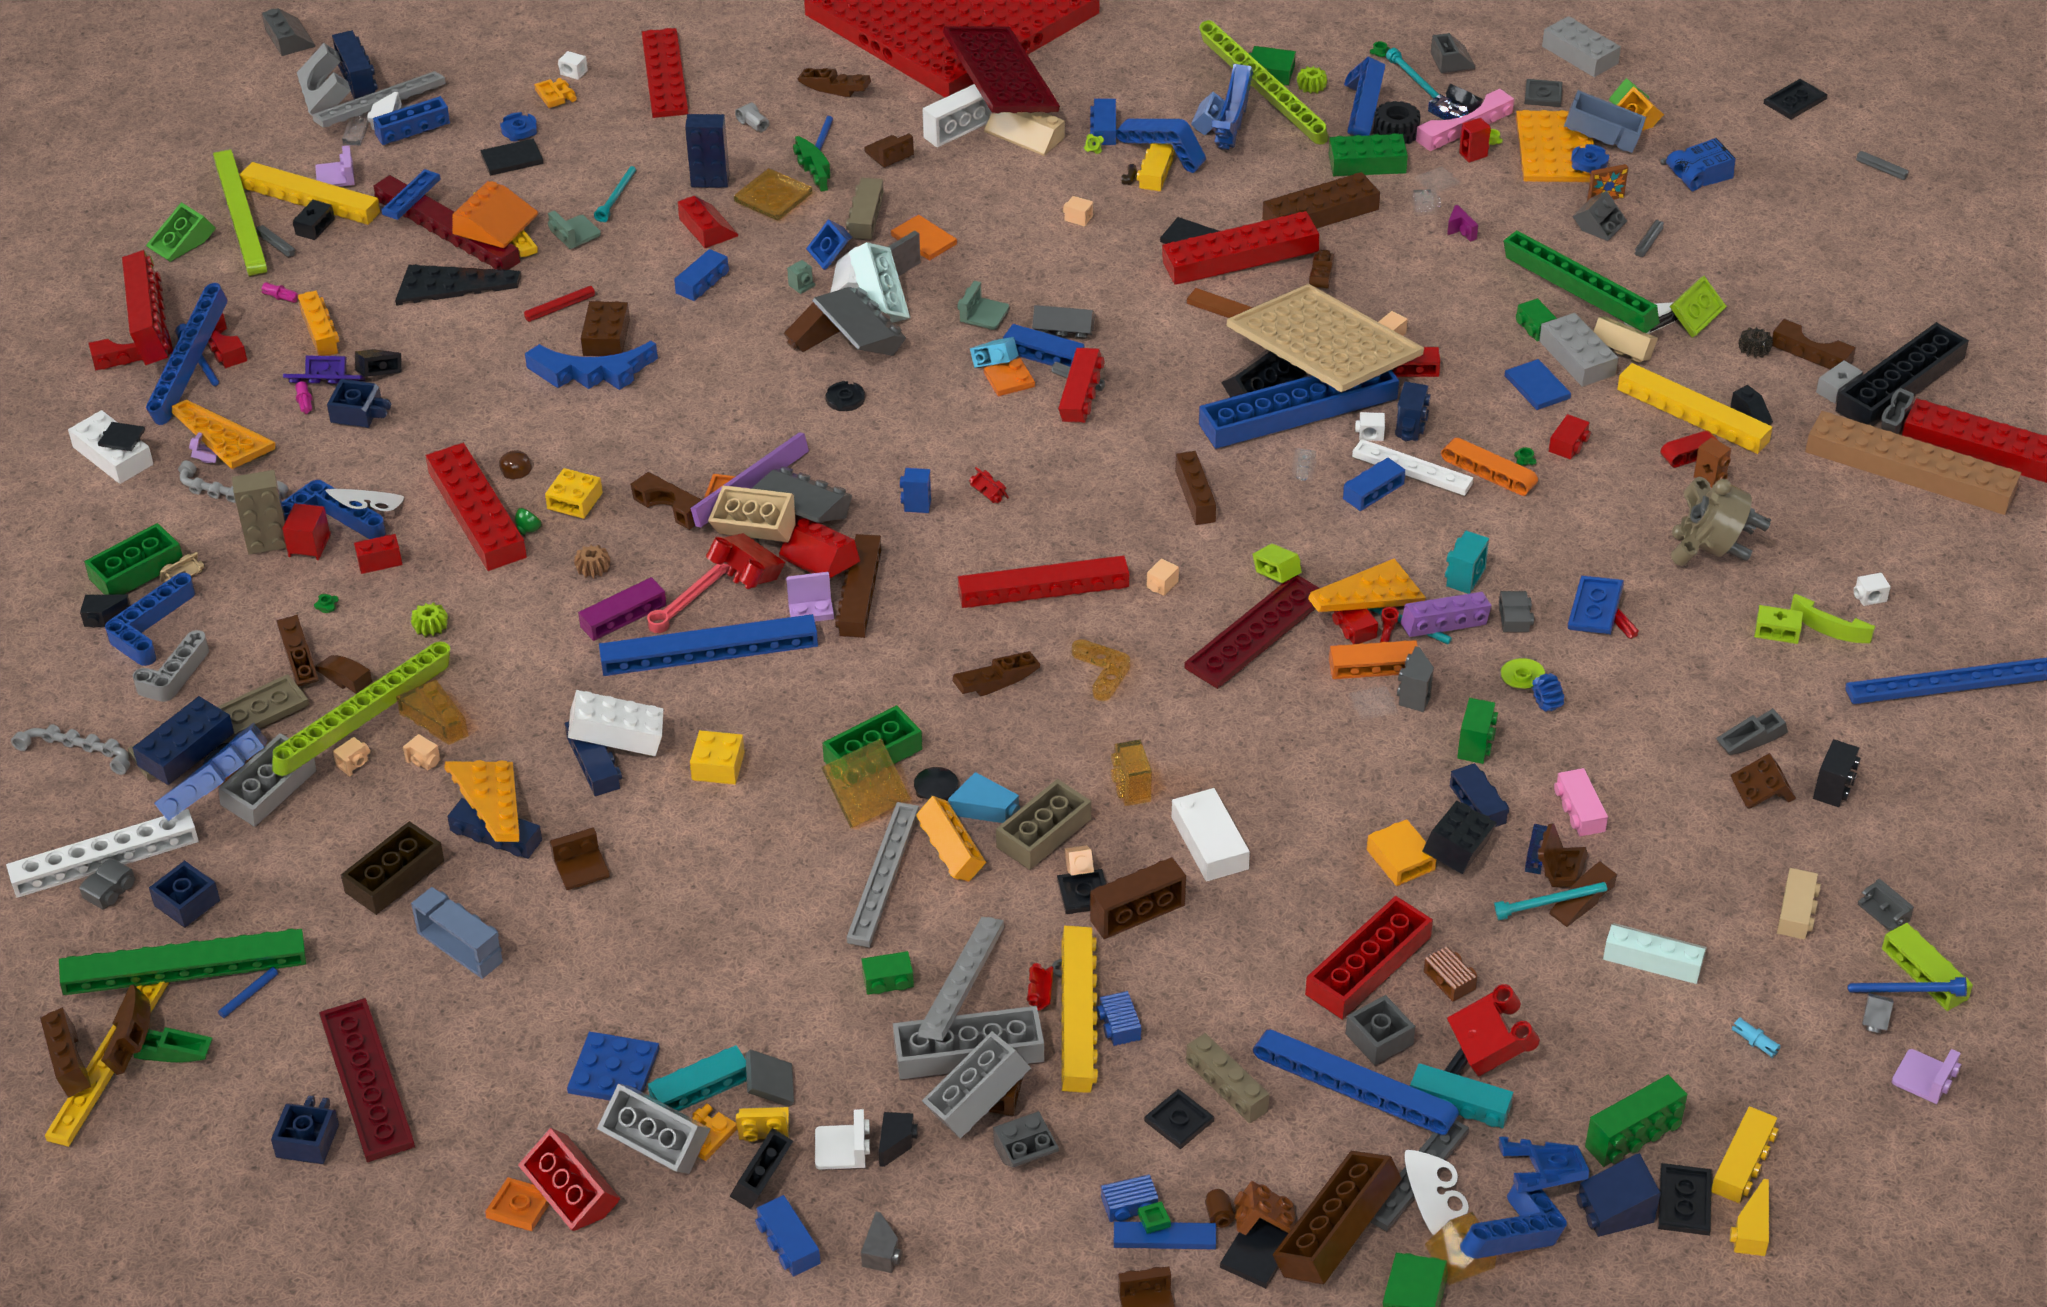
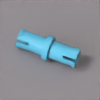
M1741 1017L1734 1023L1736 1026H1732V1031L1748 1040L1749 1045L1758 1047L1771 1058L1778 1053L1777 1049L1781 1048V1045L1767 1037L1762 1029L1754 1028Z

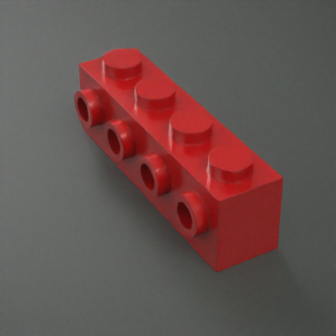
M1076 348L1058 408L1062 422L1085 423L1087 415H1090L1092 399H1095L1096 395L1095 388L1100 382V371L1104 368L1105 364L1100 349Z

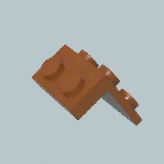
M1251 1181L1243 1192L1240 1191L1234 1200L1237 1231L1244 1235L1250 1231L1259 1218L1266 1220L1287 1233L1296 1224L1292 1201L1285 1196L1275 1194L1263 1184L1259 1185Z

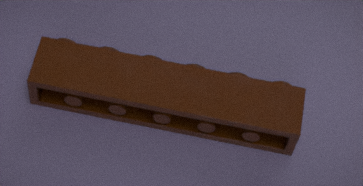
M856 534L855 544L860 562L848 568L849 571H845L844 583L846 586H842L841 598L843 600H839L838 612L840 615H836L835 627L839 628V636L865 638L882 547L880 535Z

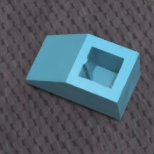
M1014 337L998 339L970 348L974 368L1007 363L1019 356Z

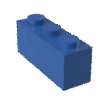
M1094 99V106H1090V134L1096 137L1102 136L1104 138L1102 145H1116V99Z
M711 249L707 250L674 279L676 294L695 301L728 273V257Z
M1388 457L1376 463L1370 469L1363 471L1352 480L1347 481L1343 488V499L1357 510L1362 511L1404 485L1406 469Z
M784 1195L757 1207L758 1218L755 1219L756 1225L761 1233L765 1232L768 1236L767 1242L773 1252L777 1251L780 1255L779 1261L784 1270L789 1269L794 1277L821 1264L819 1248Z

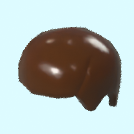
M520 450L509 451L499 460L500 470L507 479L523 478L532 470L529 457Z

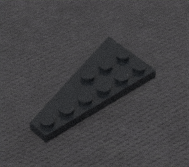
M408 265L395 299L396 306L403 305V302L409 301L419 303L422 299L429 298L439 300L464 296V293L471 292L481 294V291L484 290L501 291L518 288L521 271Z

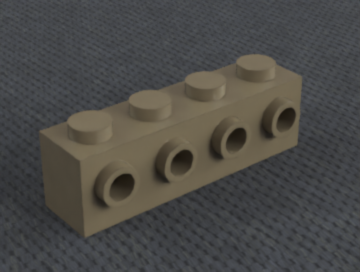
M861 178L859 185H856V196H853L852 207L849 210L850 219L846 221V230H849L852 238L872 240L884 196L883 179Z
M1206 1033L1187 1044L1186 1063L1249 1124L1268 1112L1269 1093Z

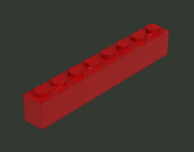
M1125 555L958 576V593L962 608L1129 587V570Z

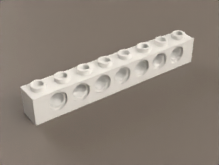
M186 809L169 821L164 816L8 863L6 866L16 898L90 876L96 873L98 868L110 858L125 865L199 841L189 809Z

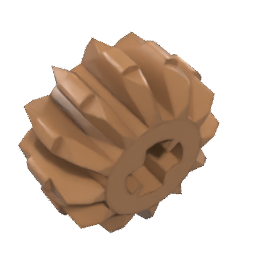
M592 544L590 547L583 546L582 550H577L574 559L578 573L583 574L585 578L591 575L593 579L595 575L602 577L603 572H608L611 563L606 548H601L600 545L594 547Z

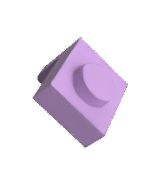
M198 432L196 437H192L190 442L191 457L200 459L204 463H216L219 457L207 445L201 444L203 433Z

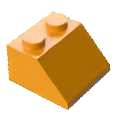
M1634 86L1617 104V106L1646 117L1642 131L1653 128L1664 116V113Z

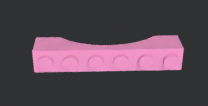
M1501 89L1495 90L1487 94L1482 105L1468 115L1450 120H1430L1417 126L1416 141L1429 151L1440 148L1461 137L1462 123L1482 118L1487 124H1490L1512 114L1514 98Z

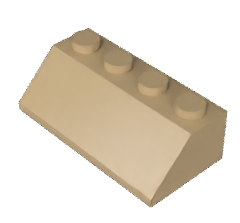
M1044 112L991 113L984 132L1045 156L1065 138V121Z
M723 485L708 522L719 534L737 535L744 533L750 538L788 542L796 524L794 495L792 493Z

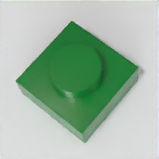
M1162 1201L1138 1208V1216L1146 1234L1171 1227V1220Z

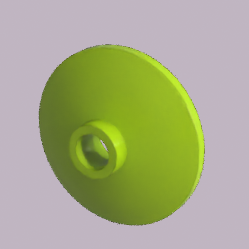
M1526 658L1510 660L1501 668V678L1512 687L1521 689L1532 688L1533 680L1545 674V670L1540 663Z

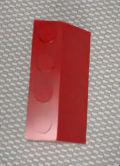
M807 518L800 519L795 524L789 541L783 542L779 552L780 558L808 572H829V578L860 562L854 539Z
M550 1128L518 1164L572 1231L605 1218L621 1199L569 1136L553 1128Z

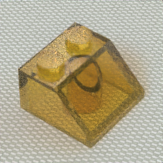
M1473 1212L1449 1220L1425 1243V1247L1432 1257L1447 1260V1282L1449 1285L1495 1268L1497 1255L1474 1259L1466 1256L1460 1249V1244L1472 1224L1480 1223Z

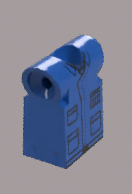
M1717 138L1689 147L1686 151L1677 150L1670 153L1666 159V164L1682 179L1683 183L1691 191H1695L1701 188L1702 185L1707 186L1732 179L1734 177L1736 158Z

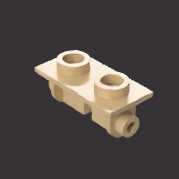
M198 553L187 554L180 561L164 566L160 571V582L164 581L165 583L179 573H188L191 577L201 573L205 567L202 561L197 562Z

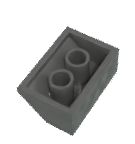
M279 8L270 9L262 13L265 31L281 56L315 47L314 42L297 17Z
M1034 305L1032 329L1044 333L1056 332V336L1067 337L1068 333L1076 334L1075 337L1087 338V335H1092L1096 314L1093 310Z

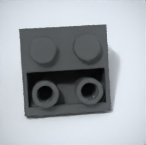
M1450 33L1432 35L1431 55L1441 73L1475 69V64L1465 45Z
M1608 191L1590 198L1573 215V218L1583 232L1606 241L1610 240L1627 222Z
M1415 646L1412 654L1407 655L1405 669L1401 668L1398 681H1401L1397 689V696L1399 697V706L1424 712L1431 698L1434 667L1421 648Z
M1039 1111L993 1127L994 1146L1003 1164L1016 1167L1059 1151V1147Z

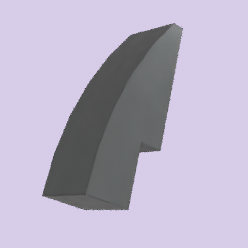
M1772 708L1758 718L1754 715L1750 716L1718 736L1716 740L1729 755L1746 752L1776 740L1788 733L1786 722Z

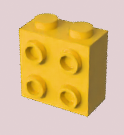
M563 468L545 493L547 509L584 519L603 493L601 478Z

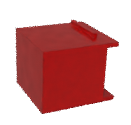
M294 503L282 528L289 557L292 554L316 556V559L319 560L331 536L325 507Z

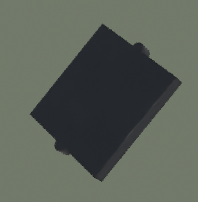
M111 422L107 430L103 431V436L99 440L98 446L132 451L137 442L141 441L140 438L145 431V427Z

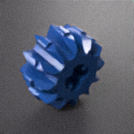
M1552 673L1543 674L1533 680V696L1540 709L1545 712L1553 711L1564 705L1565 696L1563 688L1556 675Z

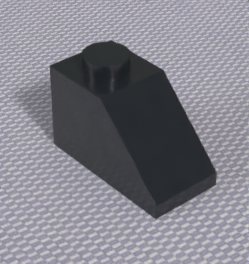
M376 349L355 351V370L364 377L401 373V353Z
M1749 385L1733 392L1730 408L1768 425L1773 423L1760 393Z
M85 595L80 610L84 627H105L109 620L131 606L128 595Z
M884 1112L878 1151L880 1167H885L912 1148L913 1139L918 1138V1124H914L913 1113Z

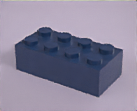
M353 30L332 35L334 49L338 51L341 60L338 67L344 79L349 83L350 92L354 100L378 90L376 80L372 76L375 75L374 67L372 64L370 65L369 57L365 53L364 46H361L359 36H355Z
M687 114L685 131L691 187L728 188L730 170L725 114Z
M198 696L133 746L132 749L138 767L165 784L170 785L232 736L234 729L228 713Z

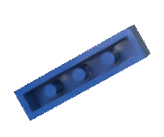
M1012 324L1003 339L1014 337L1019 357L1050 366L1055 362H1059L1071 367L1076 348H1084L1083 343Z

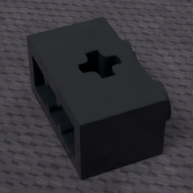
M312 200L293 220L295 235L316 240L335 220L332 205Z

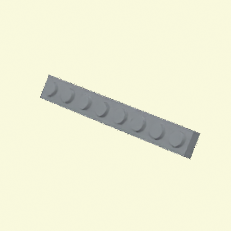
M434 71L313 114V121L322 127H330L337 122H344L351 117L361 116L363 113L371 111L374 103L393 92H398L400 100H405L410 96L422 94L424 91L436 89L446 84L445 77Z
M900 802L896 803L847 935L848 944L870 947L916 822L919 806Z
M981 917L921 1024L919 1037L943 1041L1004 929V920Z

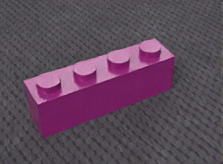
M650 577L579 611L580 627L595 641L647 616L654 610L667 606L665 591Z

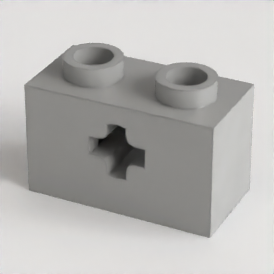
M1842 361L1819 377L1816 393L1836 404L1839 392L1863 375V371L1846 361Z

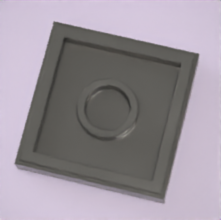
M1527 79L1524 104L1561 107L1563 82Z
M750 1049L746 1053L747 1093L785 1106H791L794 1103L792 1063Z

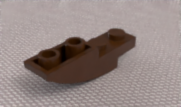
M806 68L797 78L798 82L816 91L843 97H851L854 91H865L871 83L870 75H838L836 69Z
M1329 250L1315 252L1309 276L1310 285L1316 288L1329 289L1335 253H1330Z
M298 615L276 620L297 686L319 681Z
M1028 651L995 658L992 660V665L988 667L956 673L953 675L952 681L962 694L976 691L981 697L1023 680L1039 669L1041 664Z
M134 984L130 985L112 1024L116 1026V1030L101 1059L116 1075L124 1074L132 1055L141 1051L150 1023L151 1007L149 998Z

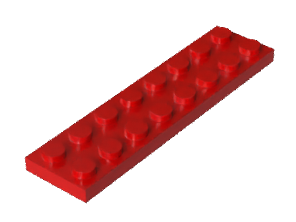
M665 28L641 31L652 118L687 115L688 106L677 29Z

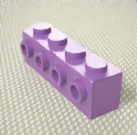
M1483 592L1405 604L1401 625L1409 637L1481 626L1487 623L1492 605Z

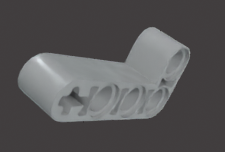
M200 630L188 633L159 671L149 668L136 670L133 673V681L138 695L161 702L173 699L209 653L205 633Z

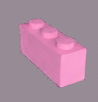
M1585 769L1558 773L1557 783L1554 784L1555 793L1562 799L1563 810L1568 812L1572 828H1576L1579 836L1605 832L1608 816Z

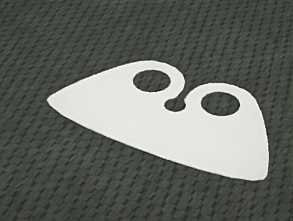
M353 489L326 490L334 499L354 509L366 508L367 503L364 500H370L372 508L380 511H391L397 508L404 499V496L377 491ZM358 501L362 503V506H352L349 502ZM383 503L388 505V508H378L375 504Z
M1406 1150L1405 1165L1417 1205L1430 1232L1436 1238H1440L1451 1231L1468 1212V1202L1460 1192L1451 1190L1446 1191L1443 1195L1437 1192L1439 1186L1449 1188L1455 1185L1458 1178L1457 1171L1452 1164L1439 1157L1419 1151ZM1439 1168H1448L1452 1173V1179L1448 1182L1441 1181L1437 1176ZM1449 1197H1458L1462 1201V1209L1459 1211L1450 1209L1447 1203Z

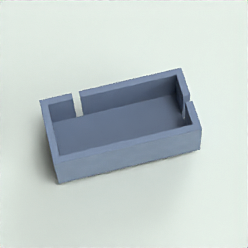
M1578 90L1569 109L1564 126L1572 131L1583 133L1587 137L1598 139L1605 144H1616L1622 151L1632 153L1641 135L1646 117Z
M431 887L411 903L417 933L481 979L503 962L497 930L493 926L483 923L477 915L470 914L460 903L450 900L444 892H439Z

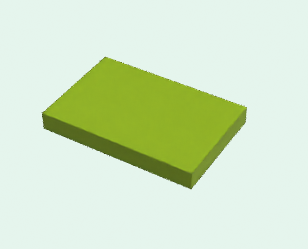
M1702 276L1669 307L1689 335L1694 337L1727 306L1707 278Z

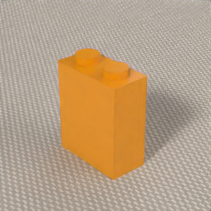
M1407 819L1368 835L1367 851L1395 886L1432 872L1436 868L1437 859L1422 851L1426 841Z

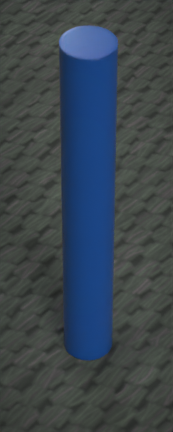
M831 116L826 117L815 144L820 151L833 122V117Z
M274 967L270 968L222 1007L218 1014L223 1018L228 1016L278 975L277 970Z

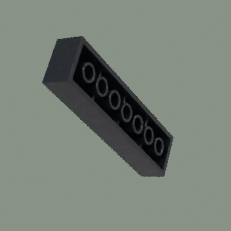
M1937 322L1840 391L1835 411L1854 421L1874 426L1882 420L1883 412L1891 405V399L1896 390L1902 388L1914 393L1915 396L1965 359L1969 340Z

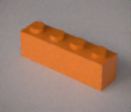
M1404 640L1398 642L1330 646L1329 664L1332 679L1399 675L1401 668L1405 669L1407 655L1412 654L1415 646H1417V641Z

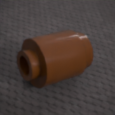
M1214 1189L1208 1192L1205 1205L1210 1223H1216V1227L1220 1228L1229 1226L1235 1219L1229 1195L1222 1189Z

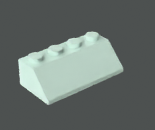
M866 242L850 251L851 264L854 267L859 287L867 292V296L879 305L878 308L882 312L890 316L891 322L909 319V311L891 249Z
M1613 923L1607 937L1603 960L1697 984L1707 947Z

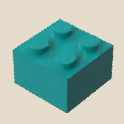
M1466 530L1461 538H1457L1454 550L1449 551L1446 562L1449 563L1445 572L1447 587L1467 594L1472 592L1486 569L1489 546L1488 537Z

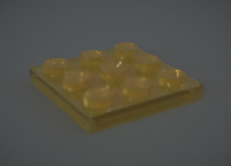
M768 168L734 195V202L778 221L812 194V187Z
M881 738L821 767L850 828L894 808L897 802L904 803L911 799Z

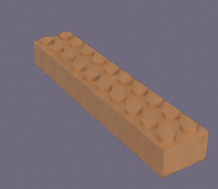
M1821 411L1812 427L1805 450L1809 454L2003 515L2006 514L2017 491L2021 472L1825 411Z

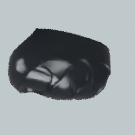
M1449 84L1446 91L1448 101L1459 110H1466L1472 113L1482 105V98L1453 84Z

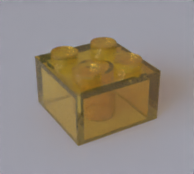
M1141 739L1114 744V753L1111 754L1114 769H1111V778L1113 782H1117L1116 791L1118 798H1122L1124 806L1151 802L1152 770Z

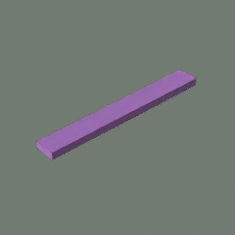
M799 432L724 484V486L751 489L772 470L789 466L809 452L805 434ZM722 487L691 507L696 527H702L708 523Z

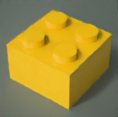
M699 730L690 760L692 780L736 785L745 753L743 735Z

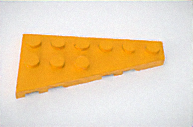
M187 399L172 406V413L195 435L198 432L203 433L201 441L231 469L275 450L274 441Z
M1394 558L1312 591L1308 599L1318 612L1405 606L1408 603L1425 601L1426 597Z
M482 760L474 762L445 761L446 772L451 773L453 782L458 783L460 792L472 809L477 810V816L480 820H484L486 829L495 842H519L513 762L503 760L497 762H485Z

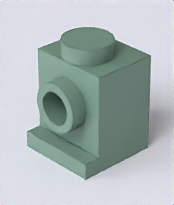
M801 260L787 268L788 285L798 293L802 294L815 287L812 277V266Z

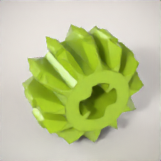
M1306 66V69H1301L1297 76L1299 89L1303 90V93L1308 91L1310 94L1312 92L1318 94L1319 91H1324L1327 84L1326 71L1321 70L1320 67L1314 68V66L1311 68Z
M425 602L424 606L417 605V609L412 611L411 624L417 634H423L424 637L431 634L434 637L436 632L442 634V630L447 628L448 615L442 605H436L435 602L432 604Z

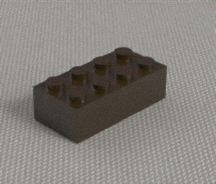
M407 822L341 874L345 893L377 915L444 862L441 842L412 822Z

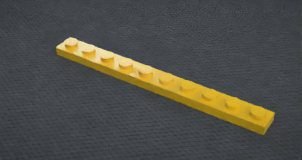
M169 982L137 986L149 998L151 1012ZM113 1025L86 1068L91 1087L67 1098L45 1134L46 1141L69 1147L110 1081L114 1072L101 1059L116 1030V1026Z

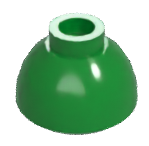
M518 508L515 514V523L520 534L525 536L526 533L535 532L542 526V522L538 517L524 508Z

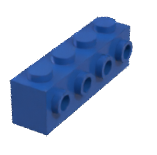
M441 96L373 118L375 135L382 145L450 124L448 106Z

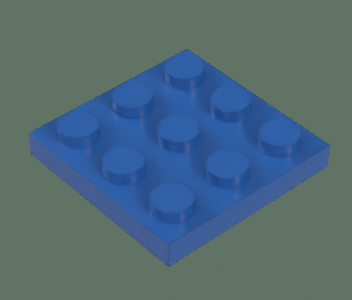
M589 1031L567 1087L568 1094L610 1101L618 1083L632 1086L643 1092L659 1051V1043Z

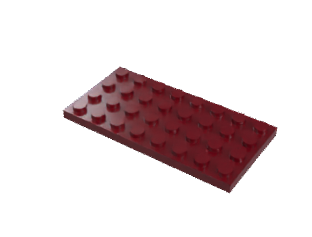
M944 26L943 34L992 113L1059 112V103L1010 27Z

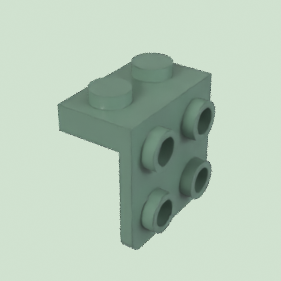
M555 210L548 213V227L550 231L569 249L601 235V231L584 215H578L565 221Z
M973 281L970 288L966 289L964 297L958 302L957 308L960 310V322L995 330L1008 312L1009 304L982 298L981 282Z

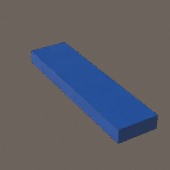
M424 169L381 209L382 215L396 220L400 219L441 180L440 174Z
M1114 1221V1248L1216 1250V1223L1171 1222V1227L1146 1234L1141 1222Z

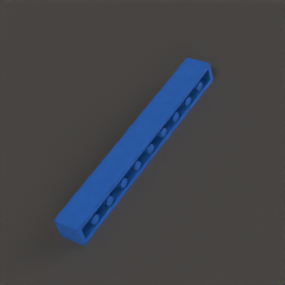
M813 614L599 643L603 676L818 647L817 630Z

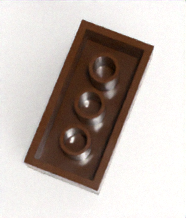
M1171 857L1147 868L1139 869L1125 877H1120L1106 885L1098 886L1090 891L1091 923L1101 937L1107 939L1185 906L1186 874Z

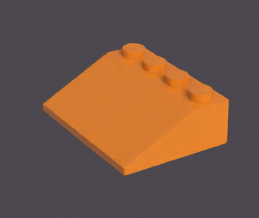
M487 181L453 213V234L505 248L538 216V211L504 185Z

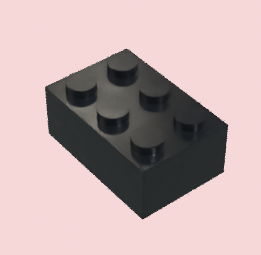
M1456 801L1431 831L1422 851L1463 874L1487 844L1497 823L1488 816L1471 809L1467 804Z

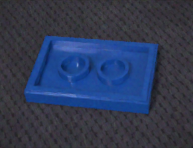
M1539 359L1505 370L1504 376L1536 410L1571 398V392Z
M1581 576L1568 622V629L1611 634L1624 581L1620 579Z

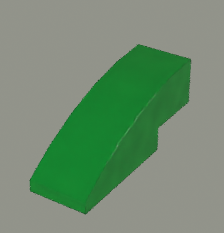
M167 1027L164 1028L163 1032L148 1029L142 1049L139 1053L134 1054V1058L175 1063L204 1060L208 1054L213 1037Z

